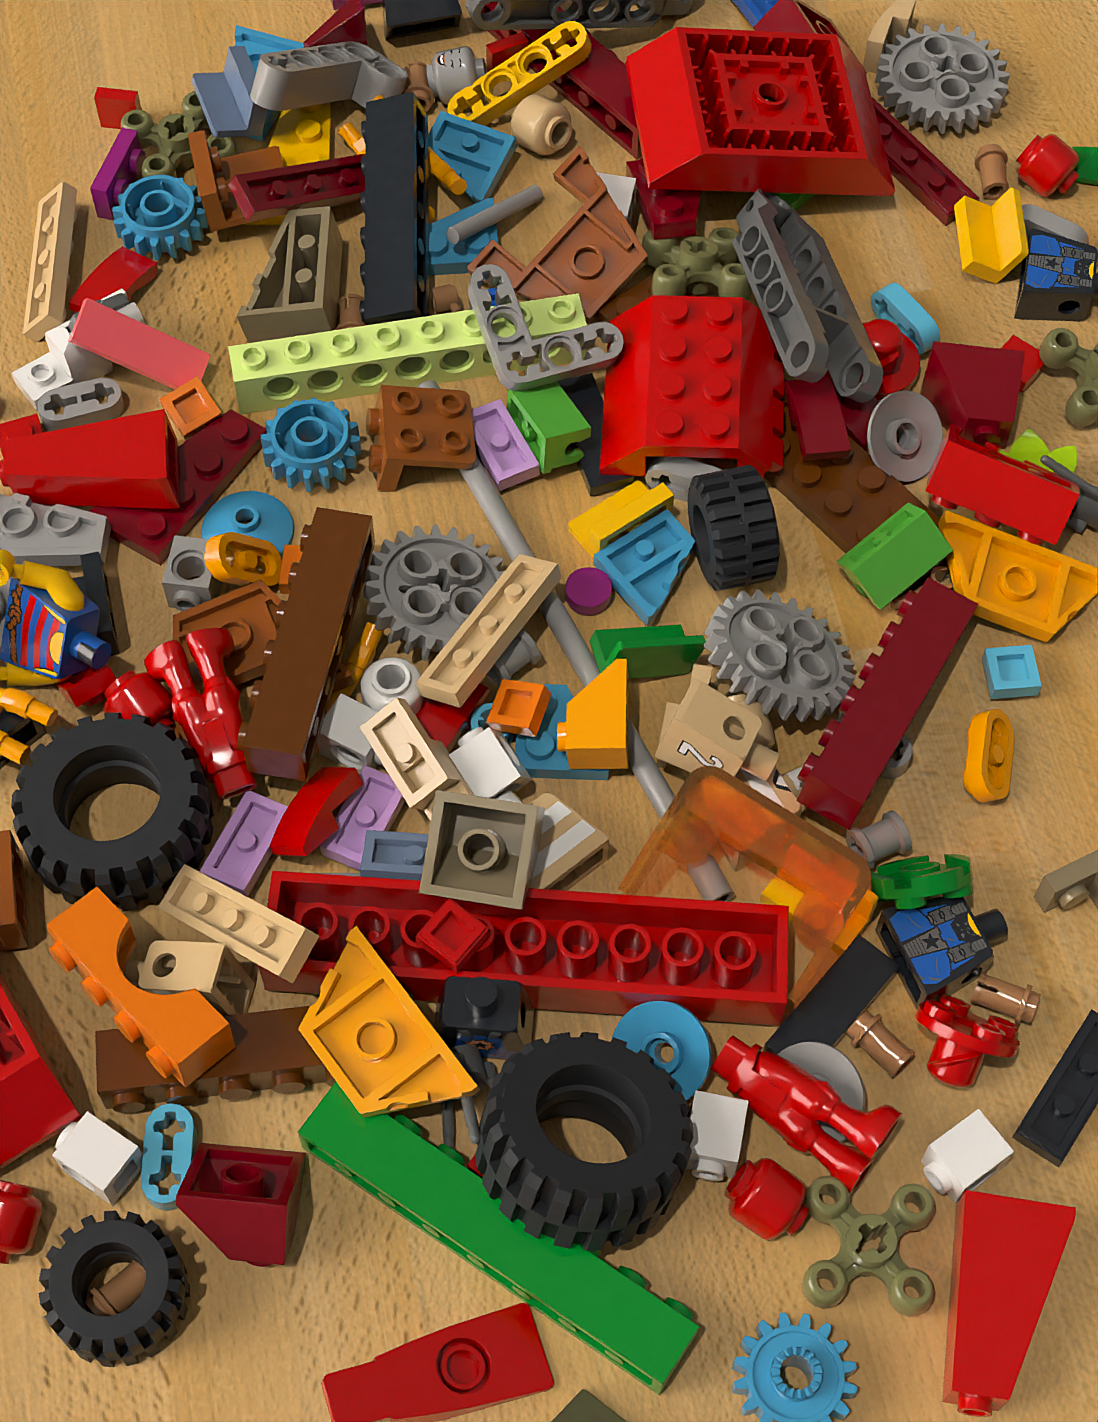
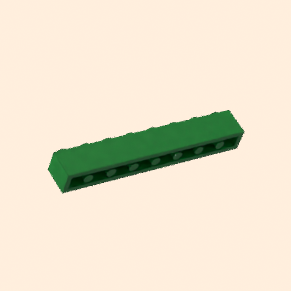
M337 1082L333 1084L298 1130L299 1139L304 1150L660 1396L694 1343L700 1327L692 1322L694 1315L688 1308L670 1297H666L664 1302L645 1290L647 1283L637 1273L625 1266H619L616 1270L599 1258L601 1255L599 1250H583V1244L572 1243L570 1249L553 1245L555 1240L541 1234L539 1239L526 1233L523 1222L519 1219L511 1222L499 1210L501 1200L500 1198L492 1200L482 1184L484 1175L480 1178L465 1168L466 1161L458 1152L442 1143L436 1148L420 1136L423 1134L421 1129L403 1115L397 1114L393 1119L384 1113L363 1118Z

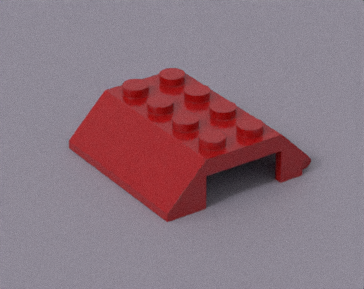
M652 295L609 321L610 324H613L620 330L623 335L624 344L616 362L606 368L600 475L645 476L646 456L737 459V467L746 465L754 467L762 479H764V474L767 471L778 472L782 470L783 440L778 437L783 435L784 402L779 399L784 396V365L780 363L782 360L762 312L758 307L743 297ZM607 343V352L610 348L611 343Z

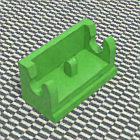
M558 382L524 391L507 390L506 409L539 462L540 471L543 474L550 473L552 468L575 463L584 457V453L580 448H574L570 451H565V449L573 442H581L590 438L591 426Z
M907 503L836 562L865 598L869 597L873 604L881 610L951 553L953 549L928 513L913 504Z

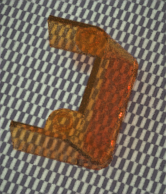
M716 766L699 767L691 772L618 889L625 894L636 895L662 852L677 862L693 864L706 858L719 839L800 890L804 895L794 910L792 918L793 928L803 942L817 951L787 997L797 1003L867 892L871 882L869 865L855 851L723 769Z

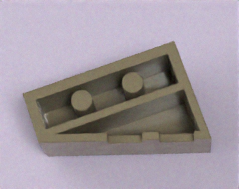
M330 206L288 210L268 251L270 259L263 273H257L252 283L255 290L247 306H241L236 316L248 343L336 330L343 240Z

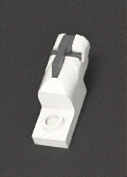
M123 289L96 301L145 324L139 308L134 302H129L127 294ZM79 312L73 314L70 320L45 332L50 350L49 353L12 372L15 384L37 412V402L45 392L100 378L113 371L110 360L68 342Z

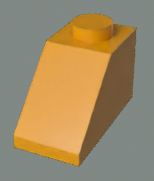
M616 659L567 703L566 722L557 723L558 752H566L569 769H628L629 675L627 659Z

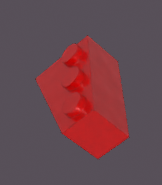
M950 424L928 475L925 492L933 494L931 500L952 510H956L958 505L976 512L974 517L989 526L999 528L1001 523L1018 529L1017 535L1030 543L1043 545L1044 541L1056 545L1080 495L1079 484L1029 460L1021 462L999 453L1001 447L989 441L986 442L985 446L960 437L963 429Z

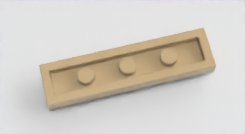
M65 181L57 185L38 203L23 335L36 342L45 337V332L64 323L67 315V309L64 306L66 290L71 279L68 269L70 256L74 249V242L72 241L73 224L77 218L78 210L75 208L77 188Z
M518 554L416 681L420 695L460 708L562 578L558 563Z
M186 864L176 875L158 907L160 910L217 942L225 943L228 948L291 983L295 981L319 938V935Z

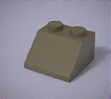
M436 790L419 893L523 910L537 861L545 808L537 805Z

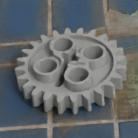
M924 24L921 34L909 28L907 38L897 34L894 45L888 43L885 45L884 54H880L875 79V83L879 84L877 94L878 96H885V108L896 106L895 118L908 115V125L912 126L917 121L923 122V131L925 132L932 125H937L941 134L945 133L947 126H952L957 133H961L964 123L972 129H977L979 119L988 123L992 112L998 113L1001 103L1005 101L1008 90L1007 84L1010 73L1005 72L1007 61L998 60L1000 55L999 49L988 50L990 40L985 39L976 42L975 31L970 32L967 36L961 35L960 26H956L953 32H947L945 25L940 24L938 31L933 32L927 24Z
M433 524L430 535H425L418 525L414 526L411 538L400 530L397 532L394 543L385 539L381 551H374L370 566L367 567L364 580L366 585L363 591V598L369 600L366 613L367 615H378L375 624L376 630L391 629L388 638L390 644L403 639L406 641L404 653L409 654L415 647L421 648L422 659L427 661L432 651L440 653L504 573V571H499L503 558L494 557L489 559L487 554L490 545L485 544L479 548L474 547L475 535L473 534L468 535L464 540L457 539V529L455 527L451 528L448 536L441 535L437 524Z
M756 590L752 598L744 591H740L736 599L728 596L723 605L719 604L704 632L708 636L704 643V648L713 651L708 662L722 666L716 675L718 679H731L733 684L729 691L731 693L744 691L747 694L745 704L751 705L756 700L761 702L763 713L766 715L772 708L778 709L780 717L785 721L791 712L795 714L800 722H805L809 714L818 721L825 712L830 715L833 714L837 706L841 705L850 689V685L855 680V676L850 673L855 666V662L845 658L850 648L836 644L841 636L840 632H828L825 629L828 623L826 618L817 621L812 618L813 608L808 607L803 611L797 609L795 598H791L787 604L782 603L777 592H773L769 600L766 599L760 590Z

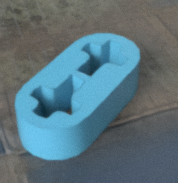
M890 283L872 294L871 305L875 316L878 319H886L895 323L901 332L915 344L919 355L930 350L933 341L940 342L939 328L934 319L898 283Z
M172 1103L161 1105L150 1114L145 1126L141 1188L151 1205L165 1211L178 1208L176 1206V1194L196 1153V1125L189 1111L181 1105ZM169 1120H177L180 1128L184 1129V1132L175 1133L173 1150H167L166 1140L163 1134L158 1132L168 1128ZM172 1163V1173L176 1181L180 1182V1185L171 1186L169 1194L162 1195L158 1186L154 1185V1182L163 1181L165 1164Z

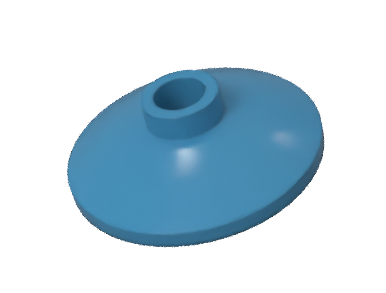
M242 491L220 499L209 509L202 523L201 534L202 539L208 540L213 536L227 532H236L267 540L276 547L280 556H282L284 545L291 544L294 527L289 510L280 500L263 492ZM246 520H251V522L248 524L240 523Z
M668 1001L646 1002L627 1012L616 1026L612 1038L615 1037L627 1042L626 1048L635 1053H638L641 1049L654 1059L653 1066L658 1071L664 1068L676 1082L673 1091H681L686 1101L694 1096L695 1090L699 1091L710 1071L711 1045L704 1026L687 1008ZM665 1042L670 1044L674 1050V1057L670 1062L665 1061L660 1054L661 1046Z

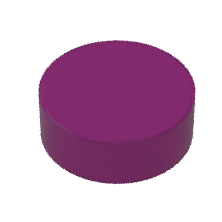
M584 567L575 570L569 575L565 585V599L573 611L582 615H595L601 613L609 606L612 597V583L606 573L597 568Z

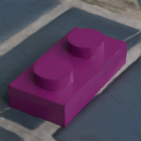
M121 128L90 187L96 214L99 218L114 220L112 209L115 206H119L117 196L124 194L129 185L133 183L136 175L142 173L141 167L146 159V154L141 149L138 131Z

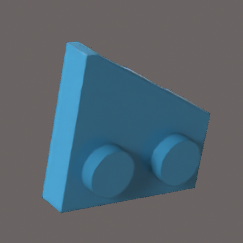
M666 509L595 553L593 565L607 574L611 580L612 587L648 627L656 619L694 552L696 540L671 512Z

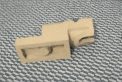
M396 697L359 727L409 807L423 809L430 821L436 790L475 796L449 757L450 753L441 741L430 739L405 699Z

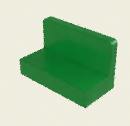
M681 624L595 630L589 640L600 673L616 659H627L629 679L689 674L705 649L704 643L706 642L703 635L685 636Z

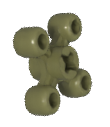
M195 91L188 93L183 98V114H170L164 117L159 124L154 123L147 112L138 109L131 110L122 117L121 128L138 131L141 149H146L153 145L160 150L159 154L150 155L143 161L141 167L143 178L153 175H167L176 178V170L182 171L194 167L188 133L210 128ZM211 136L207 139L209 147H218L220 158L237 154L235 143L230 137Z
M716 228L709 234L708 238L695 236L683 239L679 247L676 245L675 237L654 240L650 230H648L644 234L642 246L648 255V262L646 264L657 268L653 274L652 295L685 296L686 291L699 295L710 292L713 286L716 285L720 297H743L748 300L752 294V288L742 265L736 263L739 257L732 243V240L739 233L731 228Z
M1056 328L1051 330L1040 345V359L1047 367L1052 369H1061L1068 366L1077 371L1076 384L1078 388L1069 397L1065 412L1069 421L1074 425L1080 427L1089 426L1098 419V344L1092 350H1088L1079 346L1076 335L1069 329Z
M821 1176L814 1180L809 1186L805 1197V1205L809 1208L808 1213L816 1221L828 1223L835 1228L840 1237L841 1245L835 1257L830 1260L817 1261L805 1272L802 1288L806 1299L815 1307L822 1309L832 1308L843 1299L848 1284L853 1278L857 1276H875L888 1289L889 1302L898 1313L908 1317L924 1313L933 1302L935 1294L934 1284L925 1272L916 1268H910L903 1263L898 1254L897 1245L899 1238L904 1233L919 1231L926 1227L932 1219L935 1202L930 1191L919 1184H905L895 1192L890 1206L885 1213L881 1215H862L854 1209L850 1202L849 1190L840 1180L833 1176ZM829 1195L834 1199L835 1204H825L819 1196ZM905 1202L914 1203L920 1212L914 1213L909 1211L905 1206ZM880 1237L881 1241L878 1244L877 1250L871 1248L866 1252L862 1251L860 1254L856 1252L861 1241L867 1243L872 1239L876 1240ZM819 1278L829 1280L833 1285V1289L823 1290L818 1286L816 1280ZM910 1286L916 1289L919 1298L913 1299L907 1296L903 1287Z

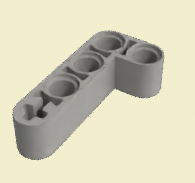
M341 42L262 54L260 57L250 98L255 104L274 111L289 110L345 99H352L366 108V102L372 101L380 94L384 98L402 94L408 74L403 68L374 49L357 42Z

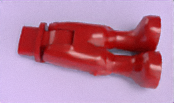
M214 627L196 630L186 636L189 651L204 682L203 694H200L194 686L186 650L182 643L177 640L167 641L152 650L144 659V665L151 678L158 680L160 683H167L173 695V719L181 725L194 751V755L200 761L204 769L205 780L208 783H214L220 800H226L254 789L257 784L253 773L247 771L244 752L239 751L237 747L239 730L242 722L245 721L239 703L241 692L226 675L224 661L234 652V640L228 629Z
M732 1035L722 1048L711 1070L729 1082L727 1086L729 1092L732 1094L737 1093L741 1099L748 1100V1107L777 1131L787 1145L801 1152H810L827 1168L830 1176L844 1183L851 1196L869 1171L876 1158L874 1156L890 1137L903 1113L893 1106L886 1104L869 1112L858 1110L842 1101L838 1091L827 1081L818 1079L786 1058L768 1051H762L763 1047L757 1043L750 1047ZM819 1121L830 1124L856 1147L845 1145L826 1133Z

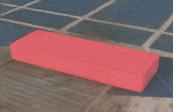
M89 298L83 301L68 340L70 343L172 389L180 387L196 376L202 380L211 354Z

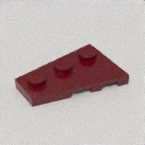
M643 157L635 161H626V177L636 178L635 198L653 239L696 235L700 198L703 190L648 189Z

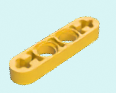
M567 21L558 25L477 79L473 85L456 93L448 103L447 112L486 126L518 105L524 98L536 93L583 62L590 54L592 45L585 27L575 21ZM573 39L577 44L570 48L565 42ZM553 49L555 50L556 54L559 56V57H558L557 59H555V60H554V58H553V56H552V54H551V52H550V51L553 50ZM542 58L547 61L545 68L541 72L534 74L527 72V67L533 60ZM503 81L512 83V87L506 95L499 97L492 95L493 89L498 83ZM483 95H485L487 101L489 102V104L486 106L480 99V97H482ZM470 107L473 113L466 117L463 110Z

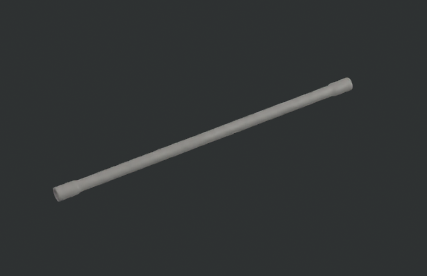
M434 380L425 381L417 386L440 389ZM476 455V461L472 468L459 469L509 558L512 562L518 554L536 558ZM553 588L538 608L585 688L600 672L592 652ZM629 718L628 764L686 863L688 874L703 900L729 902L735 895L733 889L714 857L707 852Z

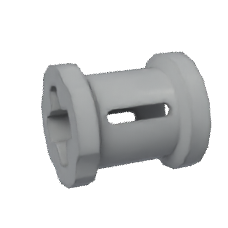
M520 630L486 674L498 687L502 679L511 680L510 677L528 663L535 665L541 660V653L536 643L525 630Z
M893 810L884 813L882 820L861 830L854 827L846 831V843L851 856L864 871L874 868L875 861L896 851L904 854L912 848L909 831L902 818Z

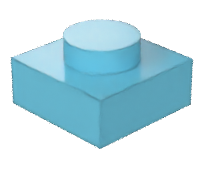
M1032 645L985 648L982 662L991 699L1036 696L1039 694L1042 685Z

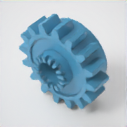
M153 175L131 183L124 194L117 196L119 206H115L112 209L116 234L118 238H122L124 247L127 249L135 247L136 252L142 256L148 251L153 252L154 260H159L162 252H168L172 258H177L176 249L181 247L190 252L193 250L191 239L202 241L204 238L202 229L208 228V220L201 197L198 196L197 187L195 185L188 186L184 183V179L180 177Z
M316 398L302 401L295 400L283 409L278 408L274 420L266 421L267 434L261 435L264 463L266 467H272L275 480L286 476L288 488L293 489L298 482H304L306 492H311L314 483L320 482L327 490L330 489L331 478L335 477L343 482L346 480L345 468H357L356 455L361 454L362 451L357 422H350L349 411L347 409L340 411L335 407V402L329 401L327 403Z
M786 1312L780 1313L776 1329L774 1330L764 1320L760 1321L756 1327L759 1341L745 1335L740 1345L744 1353L749 1357H735L732 1365L734 1371L744 1375L743 1378L735 1381L732 1386L733 1394H745L747 1400L740 1410L741 1414L747 1416L754 1413L759 1418V1422H832L829 1417L830 1415L843 1421L850 1410L840 1399H853L857 1393V1387L845 1381V1378L854 1374L857 1369L856 1362L842 1361L840 1358L848 1346L846 1340L837 1341L832 1344L827 1339L831 1330V1325L828 1323L821 1326L818 1331L810 1329V1314L804 1313L798 1325H791ZM785 1367L800 1369L807 1378L808 1387L803 1390L788 1388L780 1377V1370Z

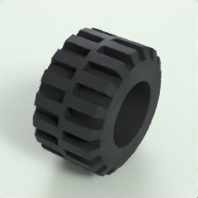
M751 465L693 476L688 492L689 525L691 536L696 540L694 550L699 566L711 587L715 591H722L774 579L780 557L778 526L769 491L758 471Z
M116 1210L104 1211V1221L96 1222L93 1215L81 1219L83 1229L74 1233L69 1227L60 1235L65 1241L61 1249L51 1246L46 1258L52 1265L50 1269L41 1268L39 1282L45 1288V1291L38 1293L40 1305L47 1313L44 1317L50 1327L71 1351L74 1350L80 1358L90 1363L93 1359H96L104 1367H115L116 1360H122L126 1366L139 1363L138 1354L146 1351L151 1358L161 1351L157 1343L163 1337L171 1342L178 1331L174 1323L176 1319L184 1320L188 1310L184 1303V1297H190V1284L185 1276L187 1270L169 1236H165L160 1226L152 1220H149L146 1224L140 1214L129 1211L126 1218L121 1219ZM131 1260L138 1262L146 1271L144 1289L138 1300L130 1308L113 1316H98L88 1312L84 1301L86 1300L91 1282L99 1272L113 1264L131 1263Z

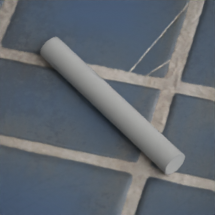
M532 185L449 227L446 231L448 240L453 244H457L542 200L543 193L541 188L537 185Z

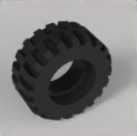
M121 712L104 713L105 719L93 721L91 716L78 719V726L68 731L63 726L50 734L53 741L47 746L40 743L29 755L33 763L31 767L24 765L20 769L16 778L20 790L13 792L11 808L15 815L13 819L15 832L35 874H39L43 884L53 894L62 893L66 902L74 904L95 887H98L114 905L119 904L122 912L138 909V901L150 898L153 904L163 899L165 896L163 890L172 884L184 864L194 869L200 866L206 855L203 845L211 842L213 834L211 818L214 816L200 761L196 760L194 751L187 741L177 738L174 729L164 723H157L155 727H152L150 717L132 714L131 719L128 720L123 719ZM117 784H135L146 787L160 796L158 805L149 820L138 830L122 838L109 841H95L82 838L69 831L72 818L78 807L90 795L105 787Z
M570 1032L551 1035L548 1043H545L541 1038L525 1045L522 1053L512 1054L503 1063L500 1074L495 1075L479 1123L481 1137L475 1153L477 1170L481 1174H485L482 1184L492 1200L500 1198L499 1210L511 1222H514L516 1219L525 1224L524 1231L539 1239L540 1235L543 1234L555 1239L553 1245L568 1249L571 1248L572 1243L583 1244V1250L586 1251L603 1250L606 1241H610L613 1247H618L632 1242L635 1233L637 1235L646 1234L656 1225L659 1216L664 1215L667 1211L691 1156L692 1149L690 1144L694 1137L693 1123L689 1117H686L689 1107L681 1091H673L676 1082L664 1068L658 1071L653 1066L654 1059L641 1049L638 1053H635L626 1048L627 1042L615 1037L610 1042L598 1039L599 1033L581 1032L580 1037H571ZM563 1116L587 1119L609 1131L619 1141L627 1158L612 1163H591L576 1159L557 1148L545 1135L539 1123Z

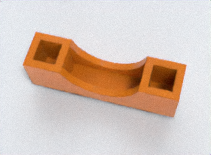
M95 887L46 924L53 941V945L48 950L56 963L66 973L74 969L84 979L80 982V985L96 1006L100 1008L106 1003L116 1013L113 1021L130 1042L133 1043L139 1038L149 1048L146 1056L164 1078L173 1074L186 1088L236 1047L229 1022L196 988L169 995L153 994L137 988L126 979L127 963L137 946V942L129 919L98 887Z

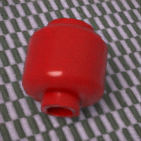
M1048 134L1044 138L1037 135L1017 158L1016 162L1020 164L1017 174L1020 180L1043 198L1051 196L1056 190L1064 195L1080 176L1074 171L1080 158L1078 153L1057 135Z
M130 670L118 677L104 692L107 698L103 707L104 713L121 712L123 719L128 720L131 719L132 714L150 717L152 727H155L157 723H164L173 728L174 723L170 719L173 715V696L158 680L151 678L147 672L136 674L134 670Z
M761 1158L755 1163L746 1160L735 1172L725 1190L724 1196L730 1199L728 1205L729 1215L754 1234L768 1241L779 1237L784 1231L789 1235H793L803 1224L809 1212V1208L803 1204L806 1195L805 1183L770 1158Z
M0 1180V1263L9 1264L11 1254L22 1255L32 1249L43 1205L38 1198L32 1196L33 1187Z

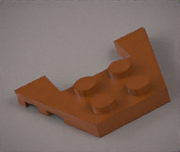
M578 146L553 175L554 180L584 205L528 266H524L492 239L467 266V270L472 276L476 268L482 265L492 264L499 266L507 273L515 294L529 300L579 293L586 322L591 324L598 317L599 310L612 301L648 262V255L623 213L617 208L609 195L606 185L600 175H597L586 152L582 147Z
M261 579L173 615V640L181 642L189 659L191 677L195 688L200 694L204 692V682L186 642V636L196 630L216 627L226 628L231 632L235 649L233 654L224 661L226 675L236 686L265 674L266 669L263 665L265 647L268 640L276 639L278 632L276 628V615L281 599ZM342 662L339 666L332 693L354 684L349 669ZM175 721L176 737L185 739L189 744L181 725Z

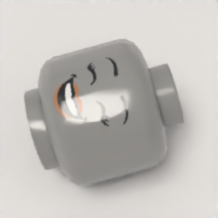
M468 46L439 51L433 56L432 64L426 66L429 88L433 91L434 98L439 97L445 105H448L450 99L456 93L473 85L477 79L488 73L484 58L476 59L475 53Z

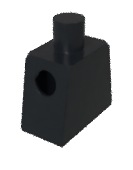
M382 0L385 40L459 27L462 11L458 0Z

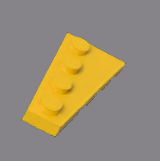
M332 102L283 110L281 112L269 147H279L284 167L331 159ZM286 215L246 223L245 225H281Z

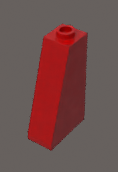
M165 409L8 439L4 440V458L0 460V480L4 487L11 488L13 494L18 493L30 496L32 502L41 505L179 508L177 437Z
M965 1190L956 1204L942 1402L958 1405L957 1411L959 1413L974 1417L992 1416V1411H999L1010 1400L1075 1221L1076 1207Z

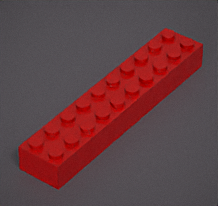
M272 871L267 908L319 935V938L293 983L258 965L265 990L320 994V986L329 969L335 968L347 945L345 939L348 933L357 926L408 994L413 993V1000L437 1002L445 979L456 976L470 978L487 977L489 979L520 982L523 984L533 1008L545 1010L625 1015L634 1007L646 1002L668 1001L682 1005L699 1020L780 1026L787 1005L789 906L536 888L528 889L523 910L450 898L490 928V936L459 972L455 973L416 943L417 933L449 899L447 897L419 893L421 881Z

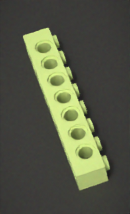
M579 293L518 302L532 340L587 325ZM473 309L228 346L240 414L284 408L295 400L302 401L316 398L321 401H330L379 393L381 385L417 387L428 380H434L439 384L497 375ZM498 318L491 323L492 330L500 337H510L516 332L514 324L508 319ZM554 347L548 352L549 359L555 365L568 364L573 361L570 352L563 347ZM587 349L581 350L582 360H585L584 357ZM536 353V358H535V360H534V363H533V364H530V365H534V364L539 363V354H538V353ZM512 360L509 371H523L530 365L520 366L517 360Z

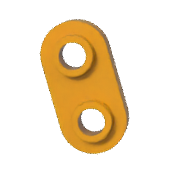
M227 532L211 537L205 546V565L213 577L221 582L246 586L261 579L268 587L279 582L282 565L281 556L276 547L267 540L236 532Z
M991 709L975 714L971 720L968 729L969 741L966 767L963 772V782L966 790L977 801L982 803L1003 799L1007 796L1010 789L1014 752V731L1009 718L1002 710Z

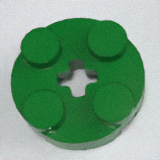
M944 854L945 864L929 861L928 855L892 861L876 867L877 873L869 872L871 891L878 896V902L895 901L897 909L922 907L927 904L926 897L939 894H942L944 898L968 896L973 893L971 860L965 855Z

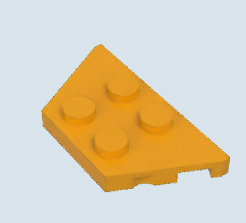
M948 510L943 513L939 520V530L953 549L946 556L954 591L978 603L973 614L975 616L1047 643L1098 594L1097 567L1030 543Z
M355 926L351 929L345 939L347 941L345 949L335 968L329 969L320 986L321 992L317 1002L309 1007L298 1030L355 1108L365 1118L475 1095L480 1091L477 1084L358 927Z

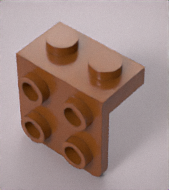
M381 385L375 408H368L366 416V433L374 437V445H371L369 450V471L376 472L378 491H396L403 465L470 469L474 466L476 449L471 400L467 392L450 389Z

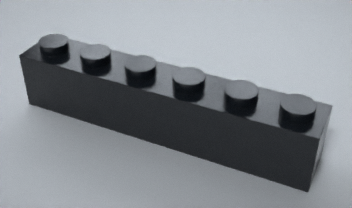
M414 92L366 102V120L361 123V132L366 144V154L361 157V168L365 178V191H362L360 195L362 209L365 214V226L360 229L361 243L365 250V263L360 265V276L364 285V300L360 301L359 307L362 321L366 325L429 316L428 116Z

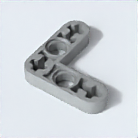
M492 264L482 265L472 273L468 287V296L497 377L507 389L513 391L532 389L607 368L618 359L624 341L620 330L613 324L597 322L532 340L507 273L499 266ZM483 280H488L491 286H497L495 293L497 306L491 308L492 299L487 289L480 290ZM498 318L508 319L514 324L516 332L510 337H500L492 330L491 323ZM597 337H600L603 343H611L607 353H604L601 347L588 348L594 345ZM554 347H563L570 352L573 361L567 366H557L549 359L548 352ZM588 349L584 357L585 360H582L581 350ZM536 353H538V354H539V363L534 364V365H530V364H533V363H534V360H535V358H536ZM512 360H517L520 366L530 365L527 367L524 376H519L516 370L509 371Z

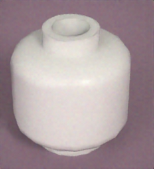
M397 657L383 658L372 663L365 670L360 682L362 704L379 712L396 697L402 698L407 701L416 715L421 709L424 700L416 685V681L421 676L417 667L408 660Z

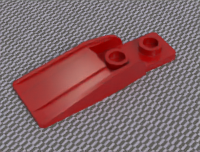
M519 1303L435 1331L374 1357L372 1362L328 1373L321 1382L331 1422H382L389 1419L391 1422H438L546 1392L554 1385L530 1307L526 1303Z

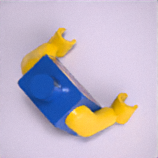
M0 549V587L5 585L11 577L0 650V660L7 662V667H0V681H7V686H42L65 682L71 675L86 670L89 666L94 669L103 667L110 658L111 645L96 637L100 617L98 605L83 595L66 570L24 561L23 565L16 564L15 558L10 552Z

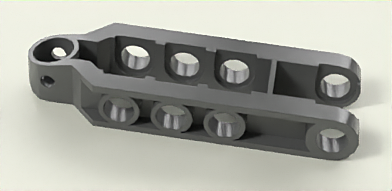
M466 0V8L476 26L485 30L554 29L567 21L578 22L585 28L654 27L663 15L687 14L692 9L694 0H609L608 5L604 9L596 12L593 11L598 3L605 0H571L573 1L571 6L562 12H556L558 7L570 0ZM494 1L498 2L492 11L481 13L486 4ZM637 2L640 8L630 11L633 4Z
M758 189L736 217L742 233L737 235L732 240V243L785 370L790 376L809 383L818 382L829 371L836 390L841 396L860 403L868 402L880 389L883 380L882 365L823 237L808 225L782 198L774 193L762 192L763 190Z

